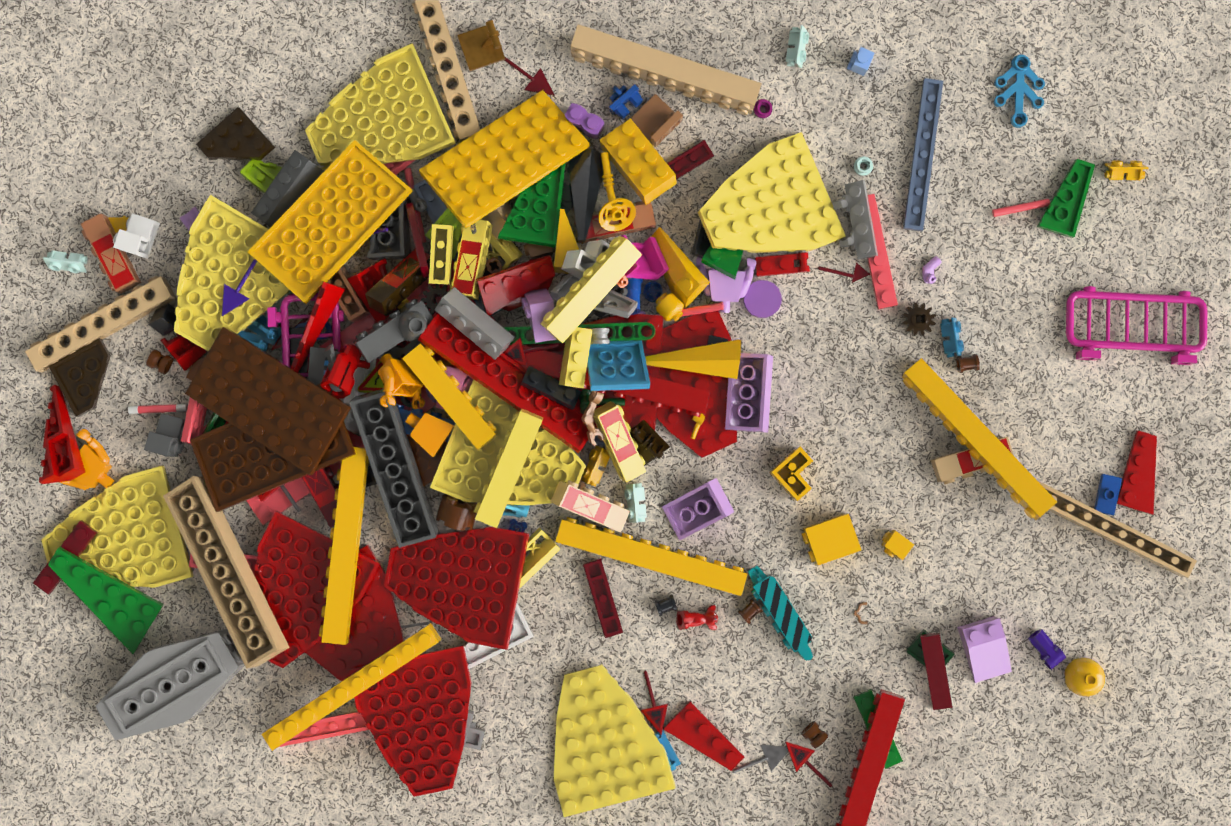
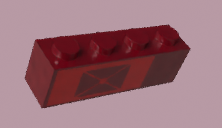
M325 467L314 472L313 475L308 474L301 478L329 527L332 528L335 526V520L332 518L333 509L337 508L335 491L339 489V484H335L333 480L335 476L331 468Z

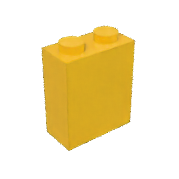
M848 513L803 528L804 533H801L804 543L808 544L811 550L808 551L810 561L815 562V565L818 566L861 551Z

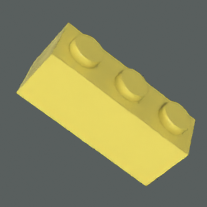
M432 224L429 283L450 285L454 226Z
M577 327L566 339L559 385L584 388L592 329Z

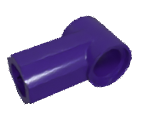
M1043 629L1035 631L1028 638L1040 654L1041 660H1045L1044 664L1050 670L1066 659L1064 652L1050 640Z

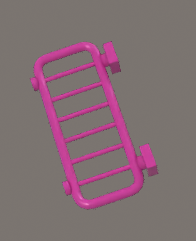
M1086 286L1084 291H1075L1067 298L1066 338L1073 346L1083 347L1082 350L1076 352V360H1098L1101 358V351L1095 350V348L1178 352V355L1171 357V364L1192 365L1197 363V355H1190V353L1200 352L1207 344V305L1201 298L1191 296L1190 291H1180L1178 295L1097 292L1096 287ZM1078 298L1087 299V340H1079L1074 336V302ZM1091 299H1106V341L1091 340ZM1110 300H1125V342L1110 341ZM1129 301H1144V343L1129 342ZM1148 302H1163V344L1148 343ZM1167 303H1182V345L1167 344ZM1187 303L1196 304L1199 307V342L1197 345H1186Z
M318 293L310 301H316ZM295 294L287 295L282 300L280 311L276 307H267L268 327H278V323H281L282 363L290 368V358H294L295 354H290L289 338H302L303 334H289V319H306L310 317V315L288 314L289 304L293 301H301ZM337 303L329 317L332 318V333L320 334L318 338L333 337L334 349H338L339 352L341 349L340 321H344V311L339 310V303ZM299 373L304 377H308V373Z

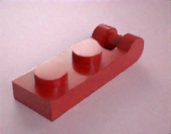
M808 252L755 257L756 277L810 272V267L807 266ZM794 260H799L800 267H794Z

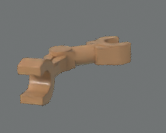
M591 391L589 395L590 403L581 418L588 429V442L594 446L596 445L594 441L595 436L598 435L600 440H605L604 434L595 427L592 418L596 405L602 401L604 394L597 391Z

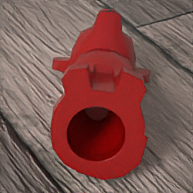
M709 606L704 614L689 613L685 610L678 611L676 616L678 629H688L689 627H696L705 623L709 629L716 630V623L718 621V615L715 612L716 606Z

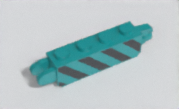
M757 565L749 569L747 572L753 583L751 585L753 587L751 592L757 601L759 599L762 601L764 606L761 608L767 617L771 616L774 620L772 626L777 633L781 632L784 636L782 642L788 650L792 649L794 652L798 651L806 661L813 659L814 654H812L813 652H811L812 650L808 646L812 636L775 577L765 575Z

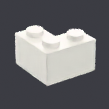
M132 213L126 222L127 230L119 229L118 233L115 234L113 248L148 259L160 223Z
M603 240L589 241L585 251L581 249L567 251L561 269L581 279L584 271L592 267L596 262V258L610 246Z

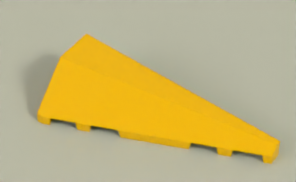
M737 339L645 356L646 364L737 379L741 355V340Z

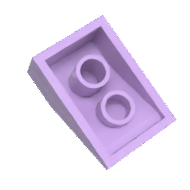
M717 478L662 506L679 541L734 513Z
M992 616L957 627L974 683L1012 672L1006 637L1000 618Z

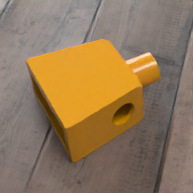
M411 413L405 423L414 428L410 436L432 457H435L454 429V425L428 413H424L421 419Z

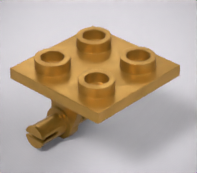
M493 20L487 21L485 26L457 35L469 71L505 60L498 37L500 34L496 30Z

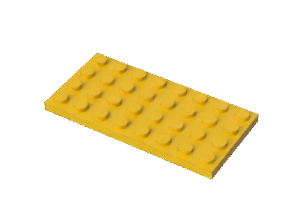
M542 90L420 168L419 174L466 229L589 148L590 143L565 118L564 113Z
M354 140L251 247L248 253L301 301L307 304L320 290L322 281L328 282L413 191Z

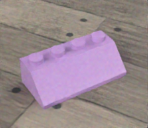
M741 353L737 379L728 378L725 430L768 433L773 356L769 354Z

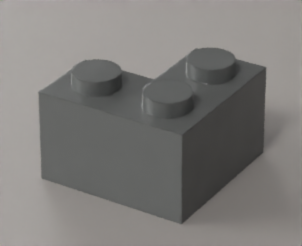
M161 413L156 432L149 431L144 450L166 457H178L184 449L181 437L185 419Z

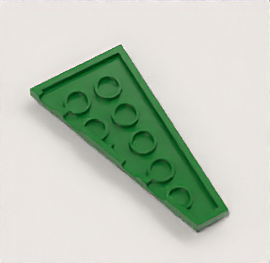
M59 547L48 566L117 639L134 654L164 604Z

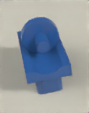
M635 84L628 91H626L627 88L624 85L620 89L616 86L612 87L611 89L614 94L609 98L612 102L616 101L609 106V111L612 115L616 114L623 120L630 113L625 107L627 102L630 101L635 108L643 102L641 95L638 93L639 88Z

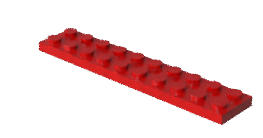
M439 313L436 314L418 338V341L520 412L522 408L543 417L540 427L575 452L579 453L588 441V429L581 419L583 414L580 412V407L576 405L571 410L520 385L526 372L525 368L504 353L494 360Z

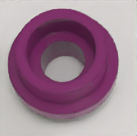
M766 99L758 100L753 109L755 115L762 119L769 117L772 113L771 103ZM760 106L765 107V112L760 111Z

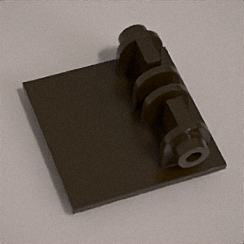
M642 420L629 432L631 437L637 442L638 454L643 457L645 465L656 457L660 459L664 455L663 452L670 448L645 420Z

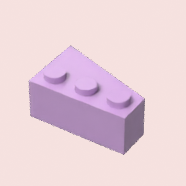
M547 288L527 292L524 294L525 298H521L527 319L529 318L535 343L556 340L540 324L545 314L554 309V302Z

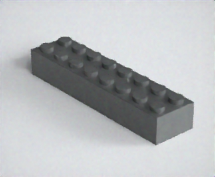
M383 388L353 397L350 405L398 547L401 548L436 538L439 530L397 404L390 405L387 400L388 407L380 404L381 396L385 395Z

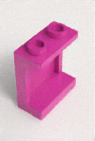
M649 237L644 243L631 242L642 255L624 274L627 278L658 280L669 270L655 237Z

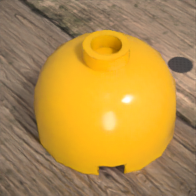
M1090 658L1074 659L1065 669L1066 686L1070 691L1079 696L1089 697L1096 695L1105 684L1103 668Z

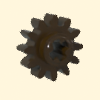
M436 284V288L428 285L430 291H423V294L427 297L421 300L427 303L426 307L428 310L431 309V315H434L436 312L435 308L438 305L437 302L434 304L436 301L435 297L439 296L441 298L448 293L446 291L448 288L446 284L442 288H440V284Z
M914 303L913 309L906 307L908 314L904 313L901 315L903 318H906V321L902 322L901 325L908 326L905 332L912 330V336H916L919 332V335L922 337L925 335L924 330L930 333L932 330L929 326L936 325L934 321H931L936 315H930L929 312H931L932 307L925 309V303L921 304L920 307H918L917 303ZM921 316V318H922V320H920L921 322H920V323H916V321H915V320L917 319L916 317Z

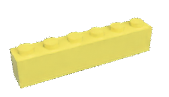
M621 236L614 238L609 244L610 247L596 258L593 266L584 271L583 277L578 282L572 284L566 296L561 297L557 301V306L545 314L540 324L556 340L563 343L641 257L642 254L628 239Z
M522 408L520 413L515 412L511 422L515 424L513 430L507 431L504 441L507 442L505 449L500 448L496 457L499 463L497 467H492L488 476L492 478L489 485L485 484L481 495H484L482 503L478 501L474 513H477L476 520L495 528L498 527L543 421V417Z

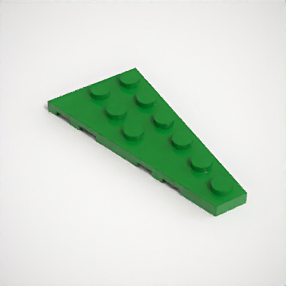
M565 163L519 194L511 213L498 235V239L556 247Z

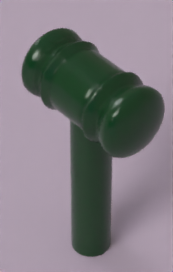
M589 389L581 390L579 396L580 412L584 414L590 403L589 395L591 390ZM603 398L596 405L603 406L611 401L616 405L625 406V398Z

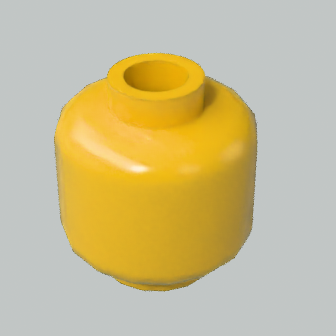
M664 293L656 300L655 303L657 305L655 309L659 315L663 316L665 321H677L683 315L681 311L684 308V304L675 294Z

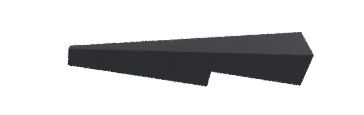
M586 149L568 161L567 171L570 173L571 180L569 187L572 210L575 212L574 226L577 228L578 235L576 242L580 244L586 241L603 179L602 176L604 175L601 153L594 149Z

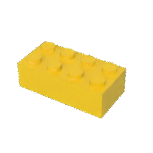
M631 118L600 139L602 151L608 152L610 161L645 205L677 184L676 175Z

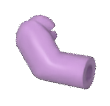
M937 256L933 257L922 268V278L927 284H933L936 281L934 269L942 263Z

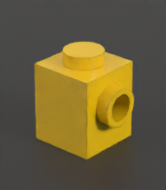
M895 530L888 531L883 536L882 541L884 542L881 544L885 548L884 552L892 558L896 556L901 560L907 556L914 546L912 542Z

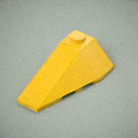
M659 227L651 237H655L669 267V270L663 276L671 293L680 299L685 309L710 282L664 230Z

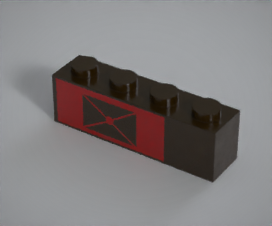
M416 249L410 252L365 293L369 308L387 316L428 278L422 277ZM424 250L428 269H430V253Z

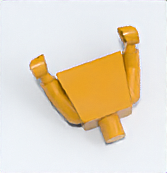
M389 353L383 355L380 359L383 366L378 370V375L384 384L383 392H385V395L381 396L380 404L388 407L387 400L390 405H395L396 401L392 397L394 395L413 397V409H418L417 401H419V406L423 407L425 400L420 398V394L424 384L404 360L393 359Z
M81 429L76 436L87 442L79 450L85 473L71 481L59 483L82 490L96 488L99 483L108 488L114 482V479L107 475L108 471L112 468L109 463L110 458L104 447L94 437H90V432L87 429Z

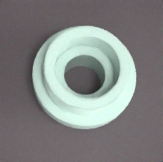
M865 156L859 157L854 163L855 172L861 176L868 175L873 169L871 159ZM861 163L866 164L865 170L860 168Z

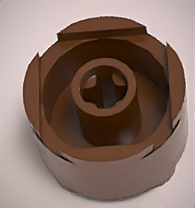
M444 494L441 498L436 520L439 522L441 519L444 521L443 525L451 529L465 531V528L469 527V530H472L477 513H474L477 502H465Z

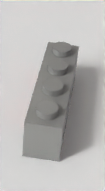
M455 287L442 297L435 308L436 312L494 360L508 348L514 339L512 334Z

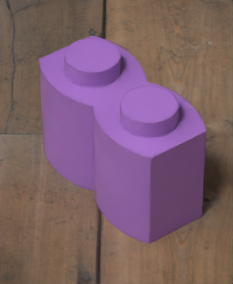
M571 103L565 113V118L578 130H582L589 138L598 139L605 128L604 121L599 116L588 113L585 108L578 104Z

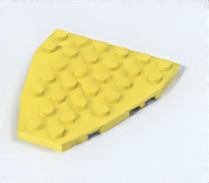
M413 43L377 59L371 69L367 72L363 71L360 74L361 77L355 83H350L328 103L330 106L324 113L320 112L316 120L305 129L320 166H330L354 140L382 164L422 159L456 144Z
M802 132L768 144L725 180L697 212L712 248L717 249L727 248L734 251L738 249L751 253L794 252L795 250L812 251L846 237Z
M212 195L209 196L190 227L189 242L185 249L186 256L184 264H182L177 286L178 300L174 332L207 351L210 350L222 327H227L236 334L240 333L267 311V307H272L290 291L257 261L239 293L248 297L249 300L222 316L224 284L236 290L254 260L248 251L269 229Z
M473 379L468 391L472 398L470 402L474 407L478 405L485 413L482 417L487 422L490 420L495 425L497 436L483 448L477 450L457 424H455L430 488L465 502L479 501L482 503L484 495H481L485 484L489 485L492 479L488 476L492 467H497L499 463L496 457L500 448L505 449L507 442L504 441L508 430H513L515 424L511 422L515 412H520ZM540 427L507 504H550L559 481L567 483L570 480L579 484L586 465L570 447Z
M164 466L122 477L119 479L120 481L109 486L102 493L72 511L68 518L59 523L51 533L41 539L48 563L80 521H84L98 533L79 557L132 587L155 588L194 577L192 567H189L190 560L185 541L163 497L171 491Z
M602 664L565 674L556 717L554 783L564 817L676 788L664 746L660 744L654 735V731L652 728L650 729L630 695L618 685L615 678L611 677L608 670Z

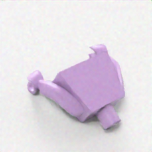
M697 257L696 267L699 268L701 273L710 282L703 290L705 295L711 297L712 301L723 302L724 310H719L718 312L729 313L730 302H739V299L746 295L752 282L756 260L747 258V269L745 271L738 270L734 280L715 269L708 268L707 270L705 264L701 262L702 258Z

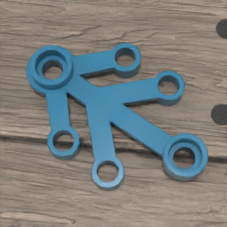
M1022 54L1015 56L1011 61V68L1003 76L997 77L994 82L995 86L1001 89L1006 86L1007 80L1016 74V82L1003 94L996 96L994 99V105L1002 107L1006 100L1015 93V114L1010 120L1015 128L1023 127L1028 121L1027 115L1023 112L1024 94L1029 98L1034 109H1040L1044 105L1043 98L1038 97L1024 82V75L1033 82L1032 87L1037 91L1045 86V81L1031 70L1030 59ZM1018 62L1023 63L1022 68L1017 65ZM999 79L1003 80V85L998 84ZM1036 81L1041 82V87L1036 86ZM997 98H1001L1003 104H999ZM1035 100H1039L1041 105L1037 106ZM1015 118H1020L1021 123L1017 124Z

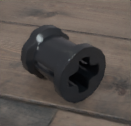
M672 594L666 599L654 600L660 617L663 613L672 610L678 611Z

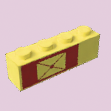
M478 220L466 229L463 225L461 226L462 238L457 246L458 258L454 263L453 269L455 273L454 278L450 282V290L455 287L468 299L479 300L480 292L476 279L483 277L493 229V225L490 222Z
M610 401L595 409L593 419L597 428L604 434L605 440L603 442L619 478L627 483L646 472L643 466L645 461L638 454V445L629 433L631 432L629 424L623 419V409L620 405Z

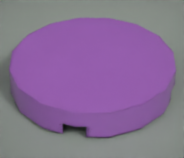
M759 280L749 286L743 303L752 316L767 318L779 310L782 295L774 283L767 280Z

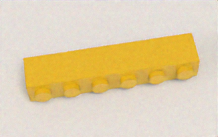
M420 343L402 359L476 449L480 450L497 436L495 432L497 428L490 420L487 422L482 417L485 413L478 405L473 406L470 402L472 400L471 396L465 390L462 392L458 388L460 383L453 375L449 377L445 372L447 367L443 362L435 360L433 357L434 351Z

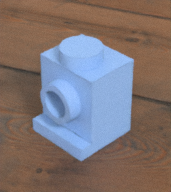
M860 47L858 52H853L847 69L864 76L875 53Z

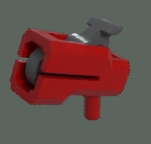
M331 344L323 352L329 364L320 386L328 392L332 389V395L344 399L350 395L355 380L353 375L358 367L369 369L370 363L360 360L361 353L353 344L345 345L339 352L334 351V345Z

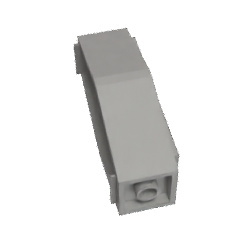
M227 629L163 645L143 654L95 707L115 740L177 725L201 713L245 665ZM200 662H203L205 664L204 669H200L198 667V664ZM165 683H170L171 688L169 690L164 688ZM131 703L136 704V710L130 708Z

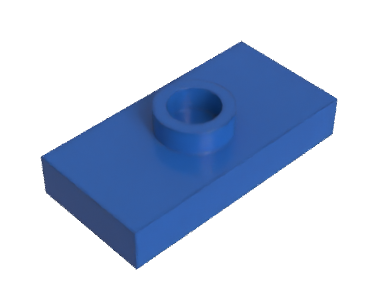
M1101 474L1094 506L1095 510L1104 514L1115 515L1122 478Z

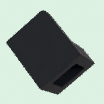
M167 304L157 309L148 325L163 336L174 331L176 321L175 308Z

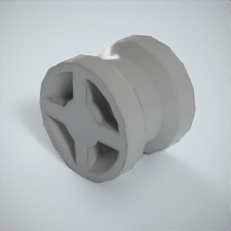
M590 328L592 329L590 344H610V340L607 337L609 328Z

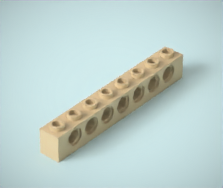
M415 0L412 6L415 14H419L421 18L418 24L421 32L425 31L427 37L423 40L426 49H430L432 56L429 57L433 68L436 67L438 71L435 77L438 86L442 85L444 92H441L444 104L448 103L450 109L447 110V115L450 122L454 121L455 128H452L455 139H459L462 142L481 129L439 0ZM427 11L434 12V14L431 17L425 16V13ZM434 28H438L440 30L439 33L436 35L430 34L431 30ZM439 46L445 47V51L442 53L436 52V49ZM450 64L451 68L448 71L442 70L443 65ZM450 82L457 83V86L453 89L447 87ZM458 99L463 101L461 106H453L454 101ZM463 117L469 119L465 125L459 124V120Z
M155 276L149 279L146 285L134 287L131 293L126 296L120 295L114 299L115 302L100 306L97 312L82 316L79 322L67 324L64 326V330L59 333H51L47 336L46 340L31 344L30 349L26 350L25 353L35 371L43 373L49 369L48 366L97 339H105L177 298L166 278ZM154 291V297L149 300V292ZM137 300V307L132 309L131 303ZM120 309V316L115 318V311ZM102 318L104 324L99 328L98 321ZM83 328H86L87 333L82 337L81 331ZM69 337L70 343L68 346H65L64 340ZM49 347H52L53 352L49 356L47 350Z

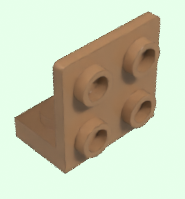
M655 94L631 119L649 142L657 147L682 122L683 114L678 110L674 112Z

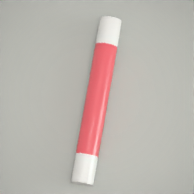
M187 404L128 407L129 414L187 411Z

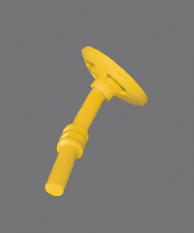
M608 152L601 153L604 173L602 178H604L603 183L605 184H603V187H606L608 202L600 209L598 220L604 229L619 231L628 227L633 222L636 216V208L628 199L615 198L613 188L615 183H613L614 178H612L613 174H611ZM627 207H630L629 216L626 217L627 212H628V211H627ZM611 220H621L619 224H609Z

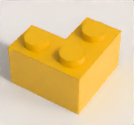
M801 446L793 450L769 472L794 501L800 500L812 489L799 474L813 462Z

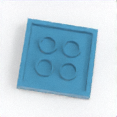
M642 340L610 341V344H590L587 371L591 391L650 389V379Z

